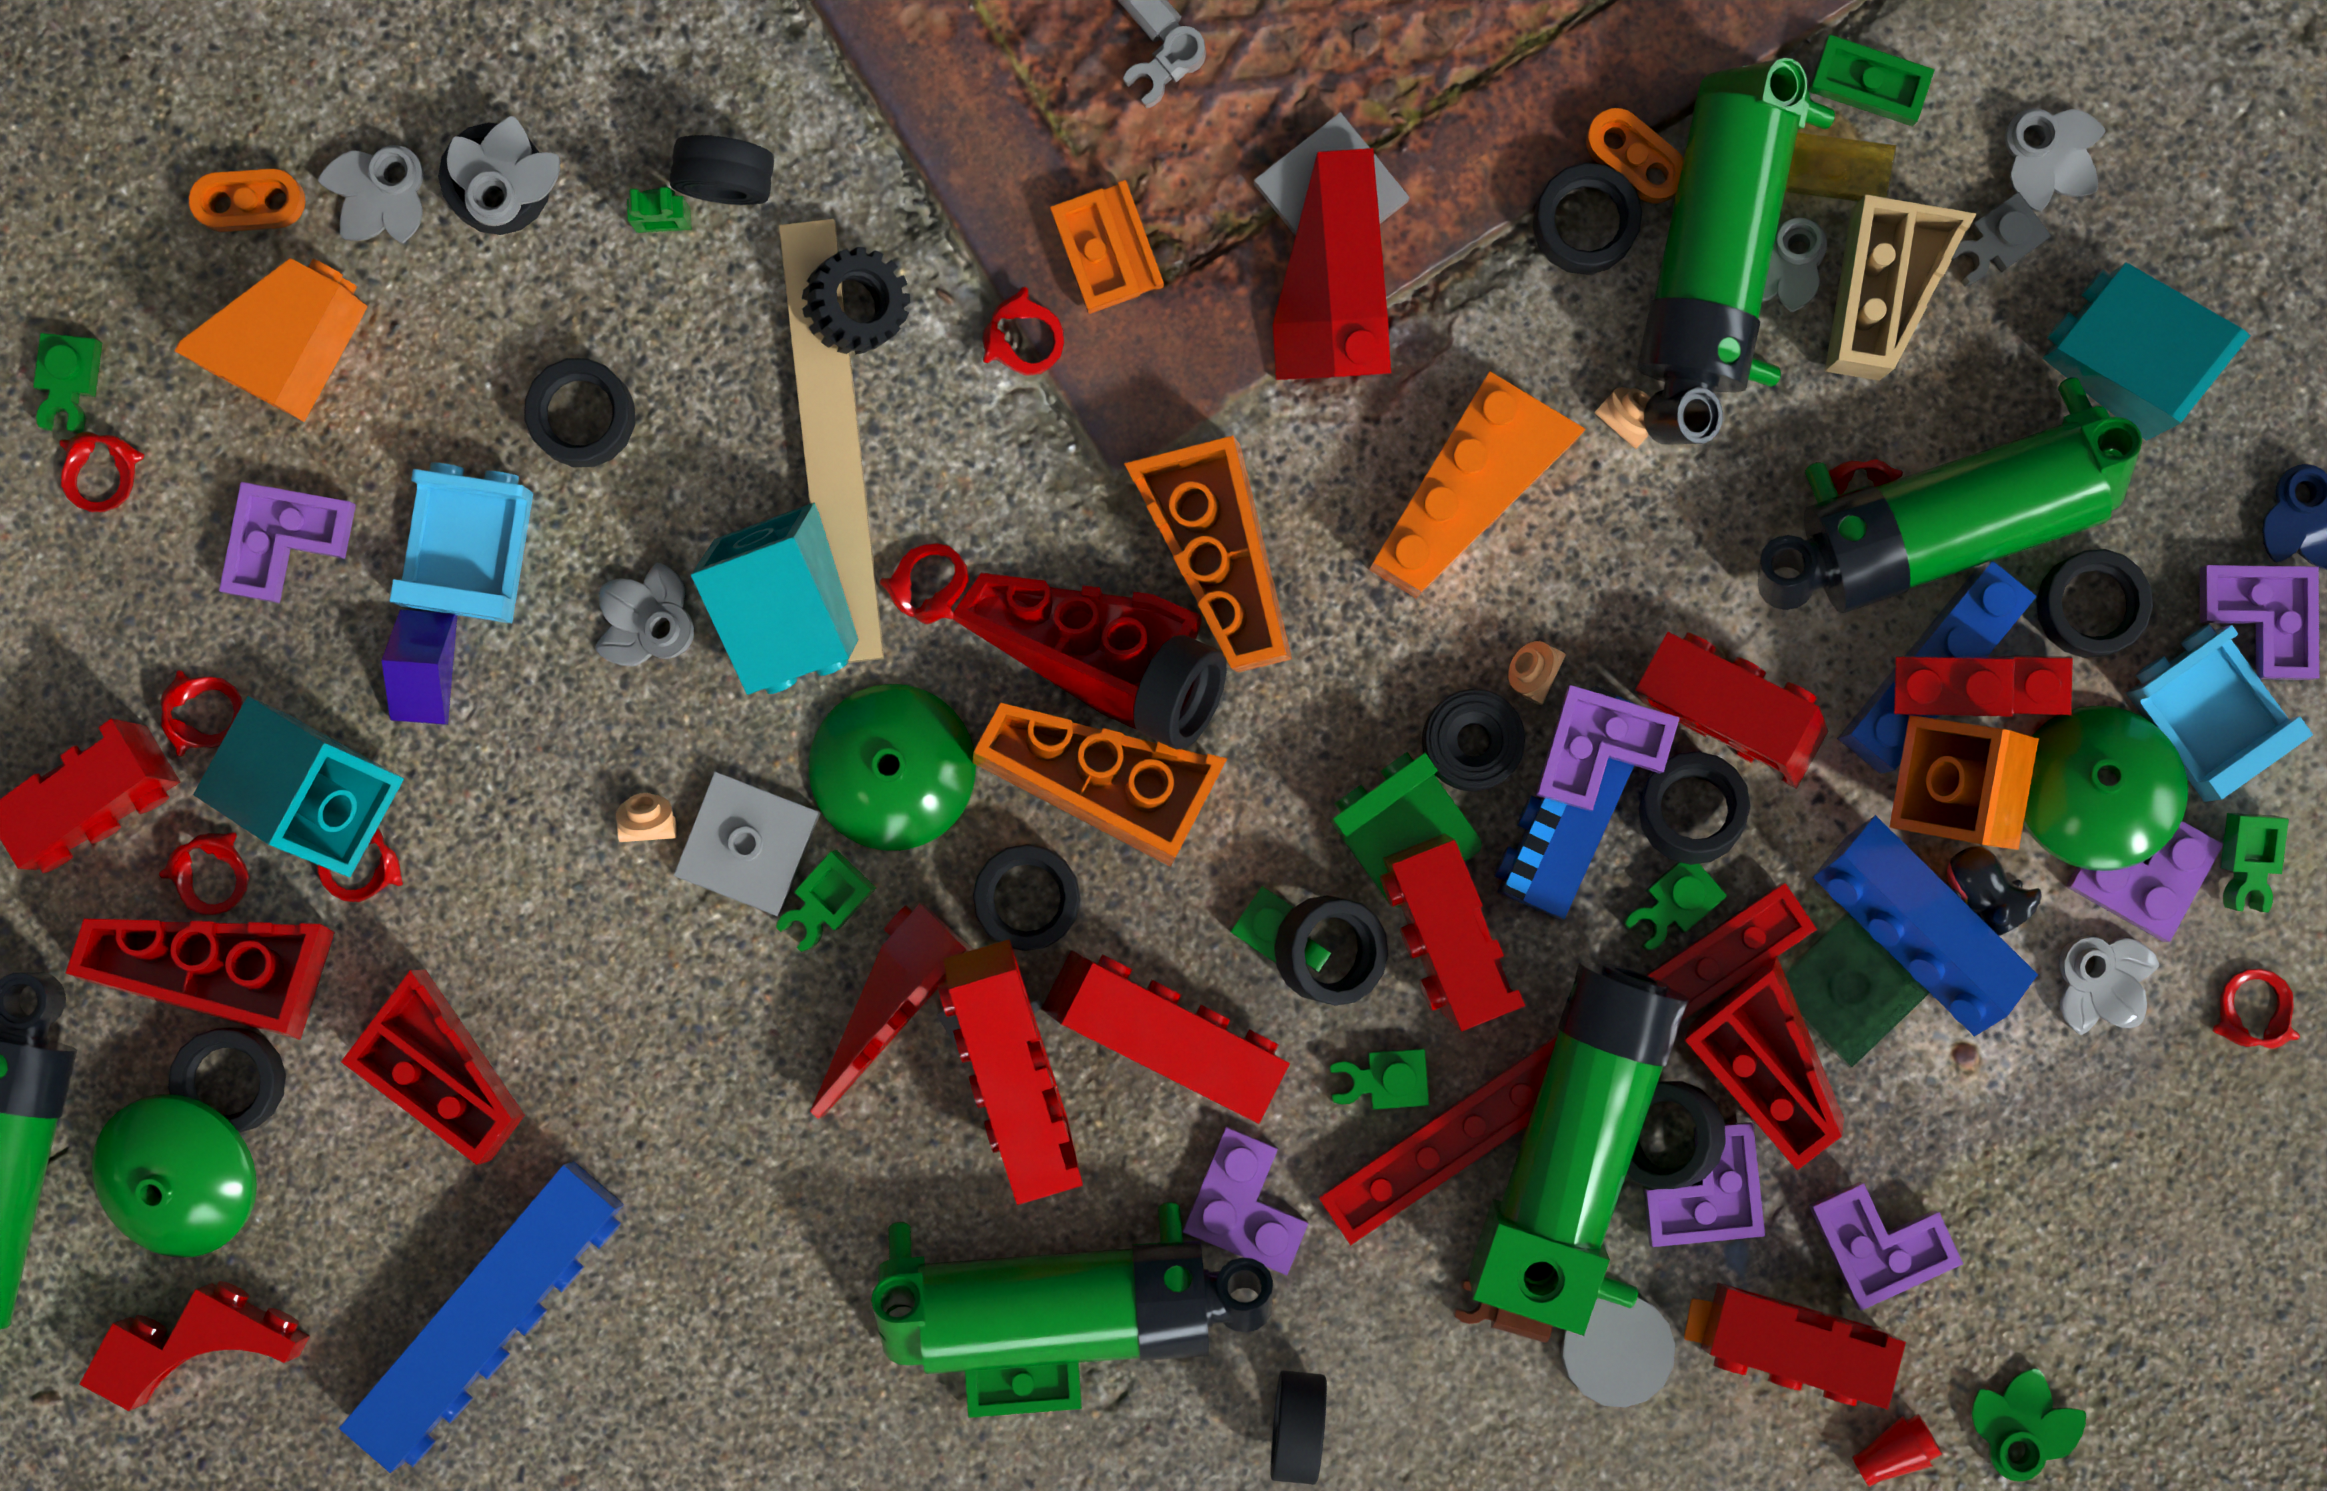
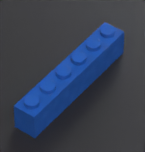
M572 1161L564 1164L339 1429L389 1473L402 1466L405 1462L413 1468L435 1444L436 1440L429 1434L443 1418L449 1424L452 1423L473 1399L466 1390L481 1374L488 1380L506 1361L510 1353L503 1347L517 1331L526 1336L545 1315L547 1309L540 1303L555 1287L562 1293L580 1274L584 1266L577 1260L591 1244L600 1249L619 1228L621 1222L615 1218V1215L624 1204L577 1163Z

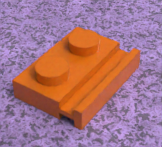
M1126 180L1120 181L1118 185L1103 190L1101 188L1050 207L1088 315L1136 298L1150 290H1158L1164 287L1163 279Z

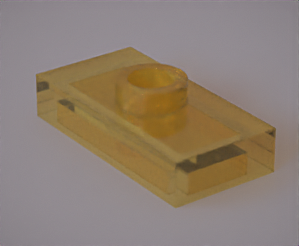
M1797 133L1785 192L1857 202L1865 194L1888 198L1896 156V145Z

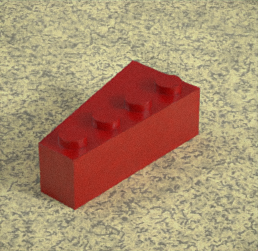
M1010 939L944 958L943 962L947 981L937 984L940 999L947 1017L957 1015L960 1029L953 1030L957 1049L962 1063L972 1062L975 1074L969 1076L973 1096L978 1109L986 1107L989 1119L985 1120L984 1124L993 1153L1000 1152L1016 1204L1020 1205L1083 1186L1069 1120Z

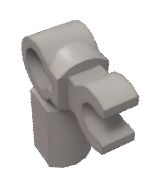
M1118 0L1153 42L1161 40L1164 43L1152 53L1154 59L1150 63L1133 65L1126 71L1123 77V81L1128 87L1139 78L1146 77L1152 80V90L1141 99L1142 104L1147 109L1161 101L1165 93V85L1171 79L1176 83L1185 74L1193 73L1200 69L1206 58L1205 42L1200 32L1196 29L1178 24L1182 16L1168 0Z

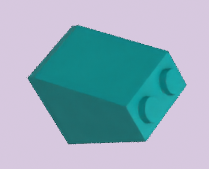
M2125 262L2110 274L2102 269L2092 279L2081 294L2087 300V303L2076 316L2068 312L2055 325L2047 336V339L2053 345L2042 359L2066 378H2078L2086 394L2115 417L2126 418L2134 423L2140 430L2142 438L2147 441L2181 424L2251 335L2236 324Z
M815 502L713 540L691 573V577L747 695L763 689L766 690L767 694L778 693L794 685L799 676L816 671L818 676H825L842 669L848 664V659L859 639Z
M247 696L193 795L268 845L350 878L404 778L293 716Z

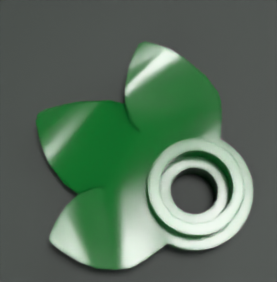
M2030 1368L2013 1377L2005 1387L2003 1396L1987 1389H1978L1972 1404L1971 1415L1976 1432L1989 1443L1988 1452L1992 1466L2000 1475L2012 1481L2030 1480L2042 1471L2046 1460L2068 1456L2076 1448L2086 1425L2085 1411L2075 1408H2053L2049 1386L2038 1368ZM2017 1441L2022 1442L2025 1447L2024 1456L2018 1461H2011L2008 1457L2009 1446Z

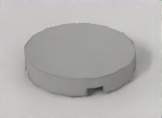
M1638 1297L1632 1308L1597 1298L1585 1335L1582 1336L1567 1330L1563 1333L1561 1357L1567 1376L1583 1395L1604 1406L1626 1408L1647 1401L1664 1387L1674 1367L1675 1342L1669 1323L1655 1306Z

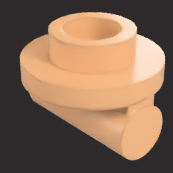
M1616 388L1595 411L1599 418L1635 449L1649 435L1644 423V410L1650 397L1639 389Z
M1541 641L1526 644L1515 654L1510 663L1508 671L1510 685L1514 690L1522 694L1524 698L1543 705L1566 654Z
M639 793L623 802L616 811L619 842L672 839L677 837L676 819L673 816L671 804L662 796L651 793Z

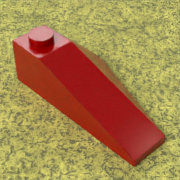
M1373 148L1322 151L1316 154L1284 283L1272 323L1276 380L1391 373L1388 313Z
M982 572L953 612V620L1101 714L1136 729L1133 717L1135 697L1142 676L1151 659L1160 647L1173 636L1186 635L1196 640L1202 622L1201 615L1154 594L1133 592L1132 597L1102 594L1101 587L1085 585L1082 586L1081 591L1049 587L1045 580Z
M919 904L913 911L905 905L883 929L890 937L882 945L810 1110L817 1119L827 1114L938 989L937 984L945 982L946 973L943 959L973 950L966 941L924 904Z

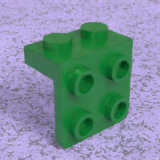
M1408 752L1401 755L1380 771L1386 779L1385 782L1369 793L1361 784L1334 803L1340 814L1329 821L1389 905L1390 903L1380 880L1381 875L1388 873L1383 857L1444 833L1455 839L1464 862L1476 855L1482 847L1480 837L1434 775L1438 770L1426 753L1415 760L1412 759Z

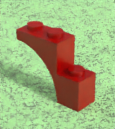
M2033 655L1995 657L1896 656L1894 714L2013 717V714L2071 715L2072 656Z
M219 1281L217 1285L211 1283L195 1289L170 1337L165 1336L167 1328L164 1325L142 1315H136L135 1319L128 1317L112 1323L79 1385L125 1410L131 1411L147 1404L162 1381L177 1367L196 1355L212 1351L243 1350L266 1355L286 1363L300 1356L310 1335L296 1329L299 1322L291 1315L275 1308H268L265 1312L247 1302L250 1297L247 1292L233 1284Z

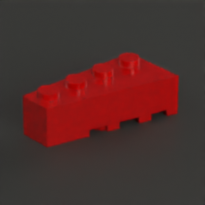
M84 918L65 973L86 982L301 1040L335 932L322 924L313 923L294 925L268 922H161L159 920Z
M1073 950L1070 951L1041 1008L1042 1011L1077 1033L1260 1124L1290 1065L1289 1062L1275 1055L1279 1044L1250 1029L1245 1038L1226 1030L1230 1019L1201 1004L1196 1014L1177 1004L1182 994L1152 979L1147 988L1129 980L1128 978L1133 969L1104 954L1101 955L1098 963Z

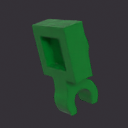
M1261 886L1230 932L1276 963L1274 945L1278 929L1287 914L1294 907ZM1308 938L1305 947L1306 965L1319 973L1331 953Z

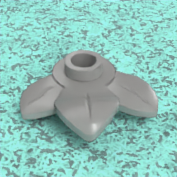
M2037 108L2026 109L2018 113L2011 119L2005 131L2006 147L2014 157L2010 171V181L2015 193L2020 192L2031 209L2036 212H2041L2048 205L2053 192L2071 197L2095 193L2098 190V177L2096 168L2086 149L2093 146L2106 131L2105 128L2090 114L2076 109H2069L2055 115ZM2031 129L2039 134V146H2030L2025 142V130Z
M509 116L497 124L487 134L481 145L464 137H453L447 155V167L450 177L465 190V204L468 211L477 221L488 226L506 224L518 214L521 205L543 199L556 183L561 163L558 154L548 152L532 154L528 135L514 116ZM494 190L502 191L504 199L499 206L494 208L486 206L485 200L490 192Z
M390 145L381 148L374 155L361 151H349L333 160L318 178V182L326 189L346 197L340 216V235L345 240H368L386 229L395 240L404 243L420 226L423 207L417 191L423 182L424 171L419 158L406 147ZM396 166L404 167V178L398 183H390L388 181L389 171Z
M1794 218L1782 224L1778 223L1762 302L1778 295L1785 308L1790 312H1795L1814 298L1820 285L1817 266L1823 261L1827 251L1825 232L1817 223L1806 218ZM1795 241H1801L1806 243L1809 249L1803 254H1795L1789 250L1788 246Z
M657 562L649 570L643 584L632 579L623 578L611 580L603 584L599 592L600 608L605 619L612 626L597 642L595 646L596 651L612 663L631 667L641 664L652 655L660 659H671L684 653L693 641L694 626L690 615L683 609L685 586L679 575L669 567ZM665 621H669L670 631L668 635L659 639L658 631Z
M2086 935L2067 943L2059 956V968L2066 981L2060 999V1009L2066 1023L2079 1035L2088 1032L2096 1024L2099 1017L2121 1028H2133L2141 1025L2147 1010V999L2145 990L2139 982L2150 976L2159 967L2156 955L2141 942L2127 937L2118 938L2107 943L2101 938ZM2094 956L2093 968L2087 974L2085 970L2086 962L2090 957Z

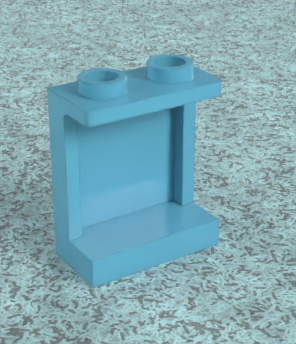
M431 462L429 471L413 469L411 481L417 484L403 576L402 580L393 579L390 602L405 608L452 613L458 616L512 624L533 492L523 485H518L519 476L504 472L485 471L484 479L465 477L463 476L464 468L445 463Z
M2208 624L2195 631L2181 642L2186 651L2168 662L2165 656H2162L2148 664L2136 674L2140 683L2126 692L2140 714L2157 726L2173 743L2184 764L2187 779L2204 802L2224 799L2313 736V733L2300 716L2288 719L2231 639L2238 635L2233 625L2214 630Z

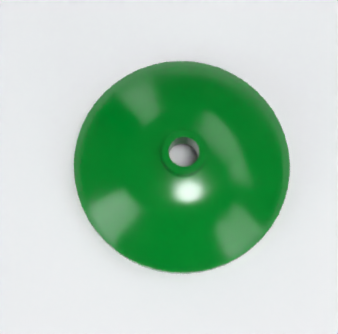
M876 685L848 696L837 704L822 721L810 750V786L815 801L824 817L838 832L848 839L877 850L902 851L913 849L932 842L943 835L957 822L967 807L976 779V765L973 764L974 746L969 732L960 717L937 696L909 685ZM886 755L896 756L900 763L899 770L891 776L883 775L879 769L880 760Z
M2112 706L2078 707L2072 709L2071 715H2057L2048 720L2031 736L2039 740L2023 824L2034 840L2057 859L2088 870L2113 871L2125 869L2154 856L2170 841L2179 828L2188 800V782L2185 767L2170 739L2157 726L2144 717ZM2101 770L2113 772L2117 778V784L2113 786L2102 784L2098 779V772Z
M159 1094L138 1099L117 1112L105 1124L94 1146L92 1178L102 1208L113 1224L126 1237L149 1251L180 1258L196 1257L213 1252L229 1242L243 1228L251 1215L256 1199L257 1178L254 1162L247 1144L236 1128L223 1115L198 1100L173 1094ZM151 1185L156 1186L160 1190L162 1197L153 1190Z

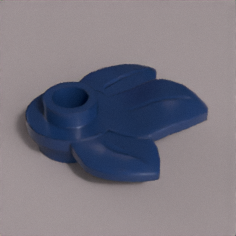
M2297 465L2285 471L2277 482V504L2266 514L2263 520V544L2273 562H2281L2291 557L2298 550L2299 554L2309 563L2327 570V473L2314 465ZM2299 483L2306 485L2310 490V499L2307 503L2301 502L2295 495V489Z

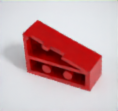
M1667 632L1635 689L1641 701L1656 711L1680 717L1678 723L1703 737L1708 735L1736 749L1735 755L1745 761L1752 763L1756 759L1782 772L1784 776L1781 781L1797 789L1829 732L1820 707L1814 704L1817 697L1794 683L1786 682L1785 686L1781 688L1763 679L1766 672L1746 659L1736 657L1734 662L1731 663L1714 655L1716 647L1695 634L1687 632L1682 639Z
M110 718L98 727L104 738L82 752L78 745L72 746L60 755L64 762L63 764L43 776L39 773L32 775L0 799V840L18 869H40L42 873L50 872L73 858L70 850L86 840L93 844L108 838L121 828L118 822L120 819L135 810L139 814L149 812L169 799L166 791L181 782L146 725Z
M1444 833L1383 857L1388 873L1381 875L1380 880L1392 907L1401 905L1408 925L1401 927L1400 933L1411 959L1421 958L1427 977L1420 979L1419 982L1431 1011L1440 1008L1441 1013L1462 1032L1524 1007L1525 1003L1519 989L1513 991L1510 988L1500 962V958L1504 957L1498 940H1492L1481 911L1483 904L1455 839Z
M1776 955L1689 1025L1685 1041L1798 1171L1842 1137L1844 1117Z
M426 969L410 970L341 1061V1063L476 1165L491 1161L525 1116Z
M1718 1282L1701 1349L1709 1355L1715 1356L1713 1366L1726 1371L1746 1375L1748 1367L1769 1373V1382L1786 1388L1801 1391L1802 1385L1806 1384L1824 1390L1823 1397L1836 1402L1856 1406L1858 1400L1888 1410L1906 1341L1875 1326Z

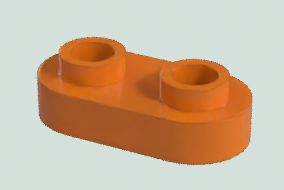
M1611 108L1601 112L1594 118L1586 135V147L1593 160L1598 164L1607 165L1623 174L1637 191L1638 197L1643 201L1663 203L1676 195L1684 158L1674 147L1628 110ZM1608 133L1618 134L1622 138L1623 146L1618 149L1609 148L1604 142V135ZM1650 168L1660 169L1664 173L1665 182L1658 185L1651 183L1647 179L1646 171Z
M279 169L214 172L202 176L194 183L189 194V207L193 216L213 231L232 232L276 229L290 226L300 218L305 208V194L301 185L291 175ZM277 193H285V204L279 209H271V198ZM221 197H230L231 204L229 209L223 213H216V202Z

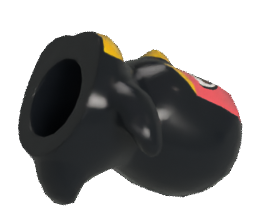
M1980 846L1968 847L1950 859L1946 870L1950 886L1974 912L1981 914L1984 922L1997 935L2001 936L2018 927L2036 912L2041 902V890L2039 888L2024 889L2022 888L2023 883L2019 879L2011 883L2005 874L2002 864L1989 849Z

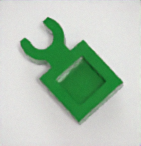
M668 187L649 189L642 193L638 189L629 190L627 216L628 222L636 233L692 230L691 208L683 195L675 196V191Z
M40 333L33 388L49 392L48 399L37 410L36 421L39 428L52 431L54 417L60 411L65 410L68 414L67 430L74 434H79L84 430L86 418L83 409L78 405L79 397H96L102 342L93 338Z
M2227 813L2220 868L2233 871L2234 877L2228 882L2223 892L2225 908L2243 911L2245 897L2248 892H2251L2250 909L2267 913L2270 911L2273 903V893L2271 887L2267 884L2268 873L2282 874L2289 823L2288 818L2276 815Z
M838 850L830 851L794 892L805 902V905L802 908L784 913L778 920L776 928L782 932L790 928L795 920L802 922L806 927L807 934L797 948L801 952L811 949L822 938L824 922L834 931L840 929L875 891L876 887Z
M1677 862L1645 890L1656 903L1650 908H1638L1631 911L1624 918L1622 924L1626 928H1631L1641 919L1649 920L1653 925V934L1641 946L1645 950H1653L1664 942L1667 936V926L1672 922L1682 933H1685L1725 899L1727 895L1700 864L1689 865Z
M1423 1048L1367 1052L1368 1069H1359L1348 1061H1337L1329 1065L1331 1073L1347 1072L1353 1080L1352 1087L1348 1092L1331 1094V1099L1334 1103L1350 1104L1355 1102L1362 1094L1370 1093L1372 1109L1429 1106L1425 1049Z

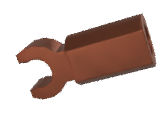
M1462 1279L1460 1286L1471 1291L1469 1279ZM1479 1302L1478 1306L1471 1311H1465L1460 1308H1454L1453 1311L1454 1317L1461 1322L1474 1324L1484 1319L1491 1320V1328L1547 1343L1550 1339L1553 1328L1552 1325Z

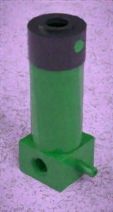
M1585 961L1579 963L1572 990L1558 1025L1560 1031L1503 1200L1492 1199L1468 1270L1473 1300L1582 1336L1585 1335L1597 1298L1627 1308L1634 1307L1638 1297L1637 1287L1605 1277L1610 1259L1603 1242L1663 1066H1666L1676 1040L1677 1032L1689 1001L1688 997L1669 988L1667 984L1655 978L1627 968ZM1536 1262L1548 1263L1540 1270L1533 1271L1527 1269Z

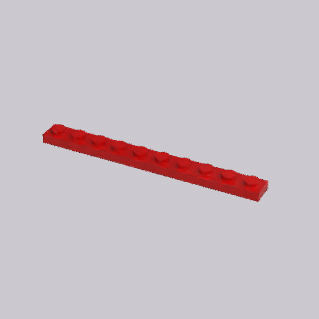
M1781 883L1646 975L1667 984L1669 988L1689 998L1681 1020L1682 1022L1760 969L1776 955L1779 956L1816 931L1817 928L1787 884ZM1558 1034L1318 1196L1350 1246L1528 1126Z

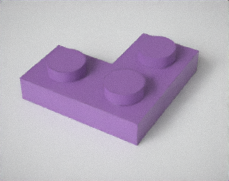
M241 482L219 591L225 594L280 603L291 549L345 559L356 504L350 501Z
M2206 565L2200 567V623L2255 624L2256 674L2259 679H2318L2319 567Z
M1573 685L1567 686L1536 795L1587 811H1593L1608 758L1657 773L1664 772L1680 717Z
M2182 821L2170 841L2154 856L2144 862L2113 871H2096L2076 867L2065 887L2162 942H2170L2223 844Z
M1752 1122L1725 1124L1726 1144L1720 1162L1698 1184L1677 1189H1643L1648 1239L1651 1247L1765 1236L1754 1125ZM1693 1127L1696 1148L1698 1143L1697 1127Z
M1225 1126L1183 1232L1241 1257L1253 1258L1263 1263L1265 1267L1287 1276L1309 1223L1306 1220L1257 1200L1278 1148Z
M1861 1182L1809 1204V1208L1854 1306L1860 1311L1963 1265L1938 1211H1931L1886 1232L1866 1186Z

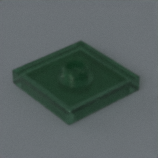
M1848 912L1784 971L1804 1022L1850 1068L1857 1064L1930 993L1881 944L1876 942L1870 933Z

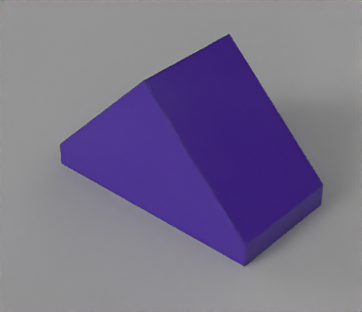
M399 610L381 660L391 721L448 725L458 615L441 612Z

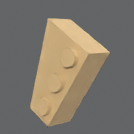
M1866 194L1851 209L1825 372L1880 381L1895 369L1927 308L1933 292L1940 279L1946 273L1952 261L1951 258L1977 213Z

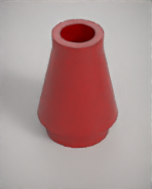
M1917 1414L1908 1420L1903 1415L1863 1451L1852 1456V1459L1866 1484L1871 1487L1884 1480L1933 1467L1931 1461L1943 1454L1920 1414Z

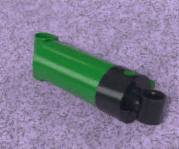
M1780 58L1749 66L1745 65L1715 71L1708 74L1699 86L1655 298L1650 303L1636 369L1643 375L1665 382L1664 389L1656 392L1648 400L1644 410L1646 430L1651 438L1660 444H1704L1713 440L1719 433L1723 423L1722 406L1714 392L1736 393L1745 391L1748 380L1773 387L1781 378V371L1778 366L1753 358L1761 322L1758 319L1798 129H1804L1805 123L1821 129H1828L1835 120V113L1832 108L1810 100L1805 71L1794 59Z
M2070 377L2063 380L2058 386V391L2070 415L2064 416L2062 425L1876 487L1868 485L1841 495L1838 494L1826 465L1822 462H1815L1809 465L1804 472L1817 500V504L1806 507L1804 511V527L1807 540L1797 536L1785 535L1779 536L1767 543L1762 550L1759 563V594L1772 607L1789 610L1796 609L1805 604L1812 596L1814 590L1824 588L1835 609L1840 613H1846L1906 593L1909 588L2107 523L2111 518V512L2119 508L2125 499L2142 445L2141 432L2134 423L2126 418L2110 417L2107 409L2103 406L2092 407L2079 379ZM1788 567L1795 569L1800 575L1794 578H1784L1777 575L1774 571L1779 568Z
M45 972L11 973L0 979V1329L8 1328L12 1322L58 1118L62 1117L77 1053V1049L74 1047L50 1041L47 1038L50 1024H53L64 1010L66 994L62 984L54 976ZM26 986H30L37 996V1005L30 1015H27L19 1004V996Z
M1165 1202L1158 1207L1160 1242L1132 1244L1130 1249L926 1263L924 1256L912 1257L910 1225L905 1222L892 1223L888 1227L889 1260L882 1262L878 1267V1284L873 1290L871 1302L883 1351L889 1360L898 1365H923L925 1374L1136 1358H1140V1361L1209 1356L1208 1327H1212L1214 1323H1224L1226 1327L1236 1332L1245 1333L1258 1330L1267 1323L1272 1314L1273 1280L1270 1271L1265 1265L1253 1258L1242 1257L1231 1260L1220 1271L1209 1272L1208 1269H1204L1201 1241L1183 1242L1180 1206L1175 1202ZM1249 1288L1259 1296L1250 1302H1239L1232 1298L1231 1293L1237 1289Z

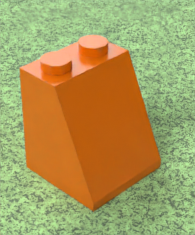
M289 258L180 340L174 351L208 372L305 422L368 306L353 295L357 286L344 279V275L316 259H312L307 267Z
M1909 715L1889 828L2019 850L2039 739L2006 729Z

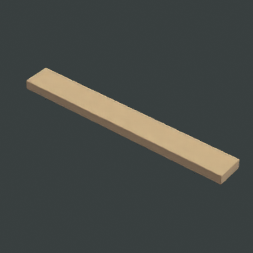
M834 219L779 225L809 502L810 504L815 502L859 639L848 659V663L885 659L850 352L847 354L837 352L838 346L835 344L829 348L822 344L821 341L824 336L820 332L813 335L809 326L814 322L811 317L804 318L802 310L807 305V300L802 299L803 289L809 285L807 279L821 263L839 252L836 222ZM841 282L837 288V301L841 310L846 314L843 282Z

